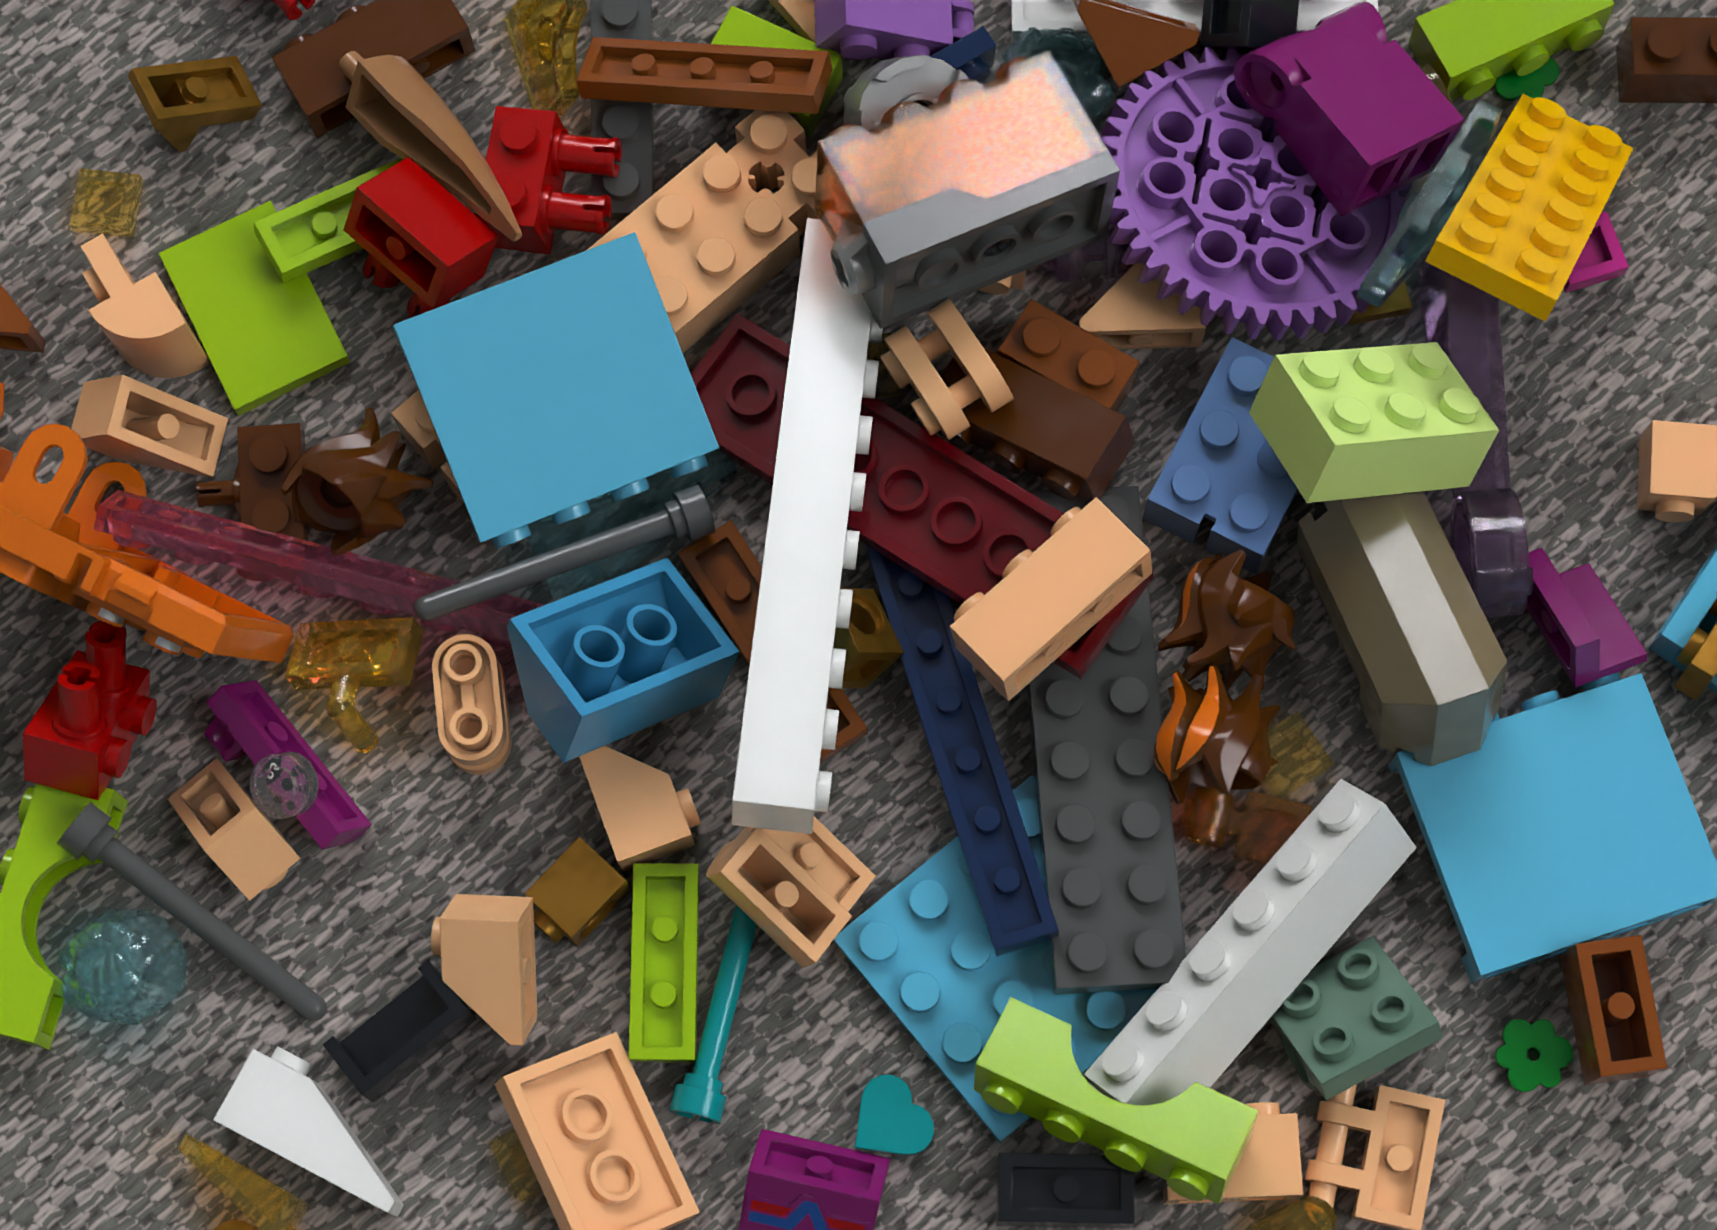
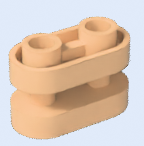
M948 298L927 311V315L935 330L916 341L910 330L906 326L902 327L884 339L889 351L880 356V359L899 389L910 383L919 396L917 400L910 404L929 435L932 436L941 430L945 437L950 440L970 427L962 411L964 407L981 398L990 412L993 413L1012 401L1014 397L994 362L955 305ZM948 351L966 375L949 387L946 386L931 363Z
M471 634L453 636L445 640L438 647L432 661L438 735L442 746L457 767L469 774L484 775L500 768L507 760L511 751L512 739L505 673L492 647L485 640Z

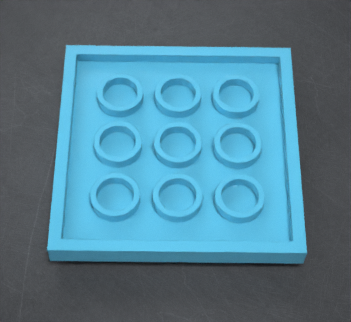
M1031 775L1014 789L1013 793L1044 884L1035 777ZM958 836L840 931L833 940L999 1143L1004 1141L1031 1118L1019 1111L1016 1114L1001 1112L987 1104L981 1097V1093L974 1091L976 1062L1010 997L1072 1025V1052L1080 1072L1084 1074L1157 991V989L1054 994L1049 941L996 957Z

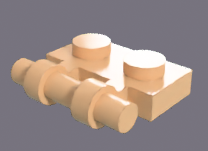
M1356 1084L1327 1101H1320L1316 1121L1322 1124L1316 1159L1308 1160L1305 1180L1311 1182L1306 1208L1319 1212L1333 1213L1337 1188L1356 1192L1352 1219L1400 1230H1421L1445 1100L1379 1085L1376 1087L1372 1110L1353 1106L1357 1088ZM1348 1130L1367 1133L1361 1169L1342 1165Z

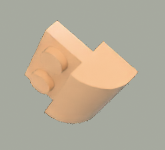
M103 234L81 245L82 250L92 267L83 271L82 274L100 302L88 311L121 357L129 365L147 375L174 378L194 373L211 364L191 327L156 272L135 283Z
M815 816L812 834L745 827L734 840L723 846L706 873V876L802 968L815 964L852 917L849 910L876 877Z

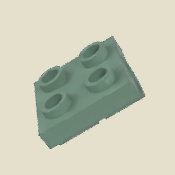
M1373 936L1315 966L1269 1019L1279 1034L1283 1048L1303 1083L1309 1089L1317 1087L1325 1100L1443 1038L1439 1021Z

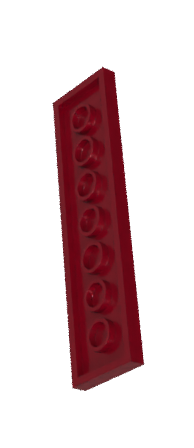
M737 313L692 371L691 376L719 445V449L716 450L773 485L790 345ZM862 398L860 415L873 417L869 455L856 454L854 472L866 473L862 512L849 511L847 530L860 531L859 540L962 605L969 597L978 592H982L984 595L987 594L1004 579L1002 577L1004 569L1019 553L1027 549L1034 552L1051 537L1052 527L1064 513L937 435L930 436L924 427L876 398ZM1153 573L1053 663L1081 680L1154 577Z

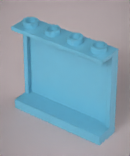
M635 232L392 326L474 527L477 541L480 543L492 538L496 549L531 536L527 525L549 515L552 516L555 525L573 520L591 512L587 500L611 492L614 502L631 497L650 488L646 477L668 468L673 479L708 466L705 454L719 449Z
M1616 672L1581 685L1583 692L1563 699L1560 698L1558 691L1546 692L1521 703L1523 712L1500 719L1497 712L1488 727L1487 736L1481 749L1434 766H1428L1414 760V753L1402 749L1389 763L1391 773L1399 772L1465 946L1467 955L1462 958V962L1471 984L1562 954L1575 944L1604 940L1717 901V861L1642 673L1621 679L1619 673Z

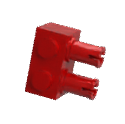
M496 106L486 161L507 197L522 236L513 242L475 212L476 216L480 217L499 235L494 248L551 255L555 229L597 233L598 235L608 233L610 224L603 220L611 219L612 202L609 195L602 194L597 196L565 193L562 191L566 172L605 175L610 178L618 177L620 166L619 164H614V161L621 162L622 160L621 139L619 137L601 138L569 135L568 130L563 126L556 111Z
M409 157L356 188L343 230L369 252L362 269L367 279L374 275L372 283L381 288H392L402 281L413 291L406 308L411 317L417 315L418 312L420 315L448 304L453 296L482 279L499 237L480 217L476 216Z
M97 621L89 627V632L86 631V652L77 650L69 663L62 668V674L59 673L58 680L23 732L24 780L99 800L112 777L120 778L125 772L130 759L131 746L138 735H147L152 727L156 715L157 701L150 697V670L126 664L127 632L124 626L120 628L103 621Z

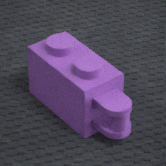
M814 0L816 47L839 51L842 57L851 60L868 58L887 60L922 54L932 56L974 31V4L969 0Z

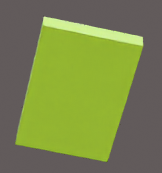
M271 200L158 253L238 416L351 362L308 274L306 273L286 283H282L254 233L255 221L276 213Z

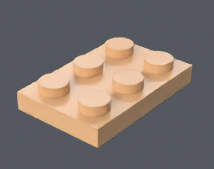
M617 1032L507 1074L495 1083V1087L560 1230H666L700 1213Z

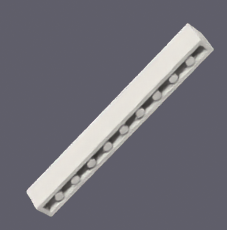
M807 218L732 800V825L812 834L814 811L828 812L832 772L819 771L821 750H835L839 710L826 709L829 688L842 689L846 649L833 648L835 629H849L853 590L840 588L842 569H856L860 531L847 530L849 511L862 512L866 473L854 472L856 454L869 455L873 417L862 416L860 413L862 398L875 399L879 361L867 360L868 344H881L883 328H879L862 294L853 295L845 291L833 269L830 252L842 225L840 221Z

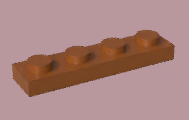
M593 37L576 78V83L581 98L818 114L833 69L829 51Z
M732 520L715 529V533L700 538L677 554L687 573L733 644L739 650L748 667H750L762 566ZM829 688L826 709L839 710L835 750L822 749L820 764L868 734V728L842 689Z

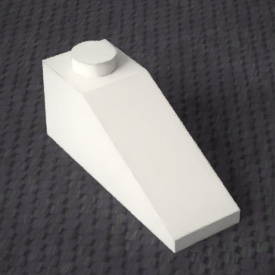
M278 1046L271 1058L252 1049L213 1120L381 1210L398 1217L404 1204L322 1085L306 1077L312 1064Z

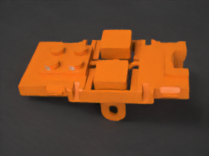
M0 382V420H1L2 415H3V413H4V389H5V384H3V383H1V382ZM56 423L43 425L31 432L24 441L14 462L13 452L0 446V573L113 626L122 628L123 624H127L136 629L145 631L142 638L144 642L172 655L179 656L180 652L201 659L205 651L212 655L282 662L294 636L290 625L190 577L186 572L125 543L144 506L147 496L146 482L138 470L130 464L122 462L104 463L94 468L83 483L68 514H66L64 510L85 471L88 461L86 446L81 437L68 426ZM52 447H60L64 457L54 478L48 483H39L36 478V472L46 452ZM112 483H121L124 488V494L115 512L109 517H101L98 513V505L106 489Z

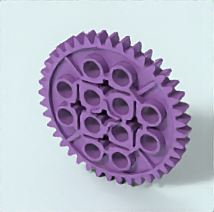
M1205 47L1199 61L1186 51L1183 52L1177 65L1167 60L1160 65L1157 73L1151 70L1145 71L1139 84L1131 83L1123 99L1117 100L1100 134L1101 141L1094 154L1095 156L1108 150L1120 169L1109 224L1116 226L1108 240L1110 244H1129L1121 261L1124 265L1139 262L1144 265L1137 280L1142 284L1157 278L1161 285L1156 297L1159 300H1163L1174 293L1180 296L1178 313L1182 315L1191 310L1194 305L1201 308L1200 320L1204 326H1207L1214 319L1215 315L1223 317L1225 333L1231 335L1239 322L1245 323L1250 339H1256L1264 325L1268 326L1275 341L1282 339L1289 326L1299 339H1303L1312 326L1322 334L1327 333L1335 320L1345 325L1355 311L1361 314L1365 312L1372 300L1378 299L1402 265L1400 261L1409 249L1410 244L1406 242V239L1414 229V224L1407 219L1414 210L1415 203L1406 199L1405 196L1411 189L1412 182L1341 217L1276 131V119L1263 116L1243 99L1236 86L1234 77L1235 63L1240 59L1236 49H1227L1222 60H1220L1211 47ZM1196 156L1195 166H1193L1192 162ZM1195 180H1196V183H1197L1198 185H1197V187H1196V189H1195V191H1194Z

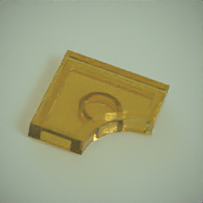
M517 0L504 18L531 108L556 111L560 119L580 95L576 83V44L580 23L588 9L585 0Z

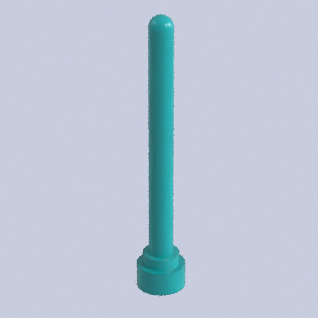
M735 905L692 1073H685L683 1084H676L669 1109L671 1113L693 1119V1114L700 1116L699 1121L712 1124L721 1123L727 1099L726 1096L721 1094L724 1083L719 1081L718 1077L757 924L737 905Z

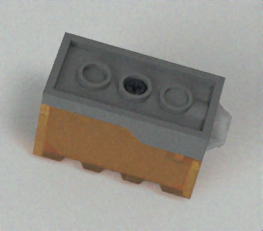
M1050 51L1031 58L1019 57L1008 61L997 71L995 75L996 80L984 85L976 80L963 79L956 81L940 93L938 103L924 107L918 102L899 103L890 108L882 116L881 125L866 130L860 125H843L830 132L826 138L818 140L815 210L834 243L830 252L832 266L845 291L853 295L862 294L880 329L931 309L948 298L950 300L956 299L1106 238L1120 169Z

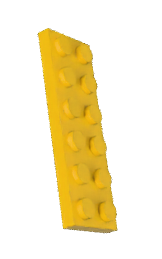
M1522 94L1435 240L1425 262L1546 322L1634 148L1623 143L1621 137L1609 128L1600 125L1588 126L1568 116L1563 107L1552 100L1541 97L1533 99Z

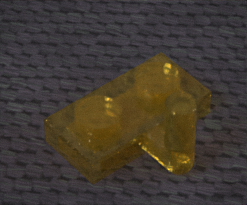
M414 617L300 623L285 678L295 690L331 689L326 705L328 716L358 752L367 753L376 747L379 737L354 706L358 688L410 685L424 630Z

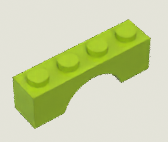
M36 783L35 787H28L22 797L18 820L23 825L15 849L9 848L0 864V886H2L0 892V1037L50 1050L69 986L49 969L41 955L37 939L38 918L47 896L63 878L80 868L103 863L98 858L92 863L83 855L77 860L60 847L57 842L90 802L112 818L108 824L119 832L128 800L114 789L106 788L100 799L94 800Z
M1010 997L975 1065L974 1091L981 1093V1097L987 1104L1007 1114H1016L1019 1111L1042 1122L1043 1127L1050 1134L1063 1141L1077 1143L1079 1140H1082L1104 1151L1105 1156L1112 1163L1125 1170L1139 1172L1141 1169L1157 1175L1167 1180V1185L1174 1192L1187 1199L1202 1201L1206 1198L1220 1204L1252 1136L1259 1110L1198 1082L1193 1083L1180 1095L1158 1104L1131 1105L1113 1100L1096 1090L1080 1072L1072 1052V1025Z

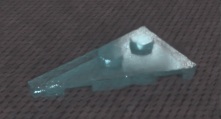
M1481 99L1476 103L1421 191H1413L1406 200L1398 218V226L1360 284L1357 298L1379 308L1430 252L1435 240L1487 155L1503 109Z
M715 450L705 454L708 466L674 479L670 469L648 476L646 479L650 488L631 497L614 502L611 492L587 500L591 512L573 520L555 525L552 516L549 515L527 525L531 536L526 538L532 553L536 556L663 511V503L673 500V493L695 485L700 486L706 500H708L737 473L734 461L729 455L720 450ZM668 536L544 580L553 602L629 573Z

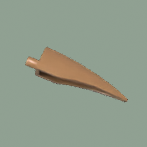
M356 51L346 53L338 65L339 69L352 82L345 108L382 146L402 159L409 157L447 191L513 242L520 239L522 236L520 227L507 197L486 159L458 118L419 72L401 56L382 55L363 59Z

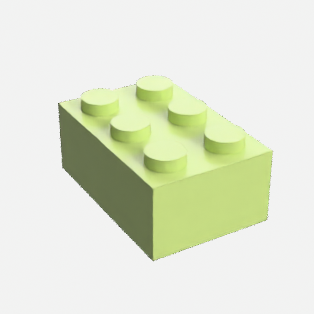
M1437 342L1276 354L1249 411V414L1307 503L1469 487L1499 432L1496 424Z

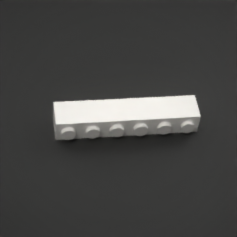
M1340 779L1183 959L1169 983H1164L1157 989L1084 1073V1076L1103 1095L1118 1102L1131 1105H1153L1168 1101L1180 1095L1195 1082L1210 1088L1417 848L1386 804Z

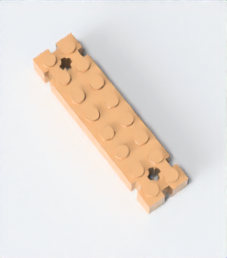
M754 110L735 126L737 144L726 153L717 143H714L587 249H592L633 232L636 233L682 353L687 351L801 254L799 236L805 232L807 218L840 221L830 203L855 194V187L847 173L822 147L810 157L807 155L805 130L788 112ZM775 188H778L779 191H777L774 194L770 191ZM418 390L391 412V415L402 436L434 470L446 460V457ZM445 462L440 469L449 488L463 502L448 462Z

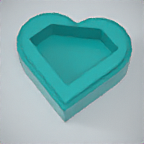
M888 1074L879 1075L871 1079L865 1086L861 1097L855 1149L902 1156H913L925 1151L931 1144L934 1135V1123L930 1114L922 1106L912 1103V1093L908 1085L901 1078Z

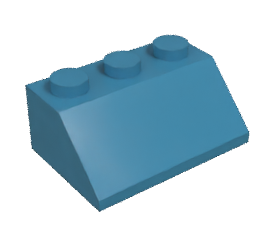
M668 557L510 618L507 625L527 713L563 763L718 698L739 654V650Z

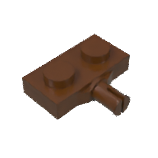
M301 423L237 427L239 462L234 473V480L197 481L196 490L200 494H196L199 508L235 505L241 517L242 551L245 554L309 550L308 526L303 523L294 522L295 512L292 507L291 491L285 496L281 491V486L287 473L295 461L305 452L304 427Z

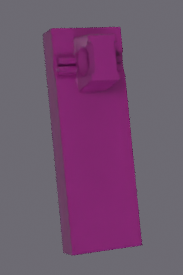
M257 680L223 685L209 698L206 704L216 716L205 730L204 735L226 762L237 760L247 754L265 777L270 764L276 758L287 755V766L283 775L270 785L278 795L284 796L285 804L322 850L354 842L372 826L370 821ZM301 764L306 765L308 768V772L304 776L298 772V767ZM288 777L293 778L296 782L295 789L288 790L285 787V779ZM307 783L313 786V790L310 793L304 789ZM295 799L301 802L299 809H295L292 805Z

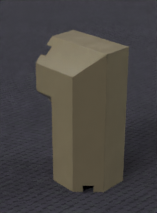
M1424 491L1323 501L1328 511L1315 521L1310 511L1298 521L1297 549L1360 683L1359 704L1378 745L1395 753L1397 747L1414 753V760L1428 766H1434L1480 750L1487 736L1488 727L1501 705L1507 659Z

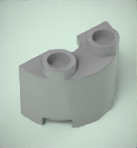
M923 54L882 60L863 72L844 95L843 123L847 143H860L904 126L905 111L910 104H914L919 112H925L929 109L932 112H940L979 94L963 71L956 70L944 60Z

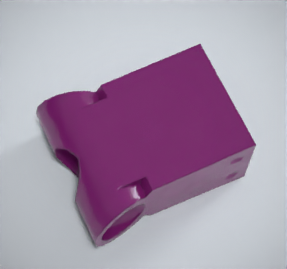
M1367 1L1355 3L1321 19L1315 29L1282 37L1241 56L1235 63V82L1243 99L1263 116L1276 119V131L1341 217L1434 172L1465 121L1463 116L1396 40L1387 42L1386 29L1381 15L1374 5Z

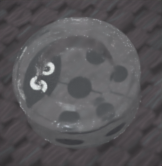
M291 751L270 754L259 760L253 768L250 777V792L255 805L262 813L271 818L285 819L301 815L311 808L318 794V778L312 764L301 754Z

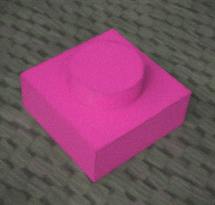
M1607 211L1600 214L1563 288L1565 293L1623 276L1629 266Z

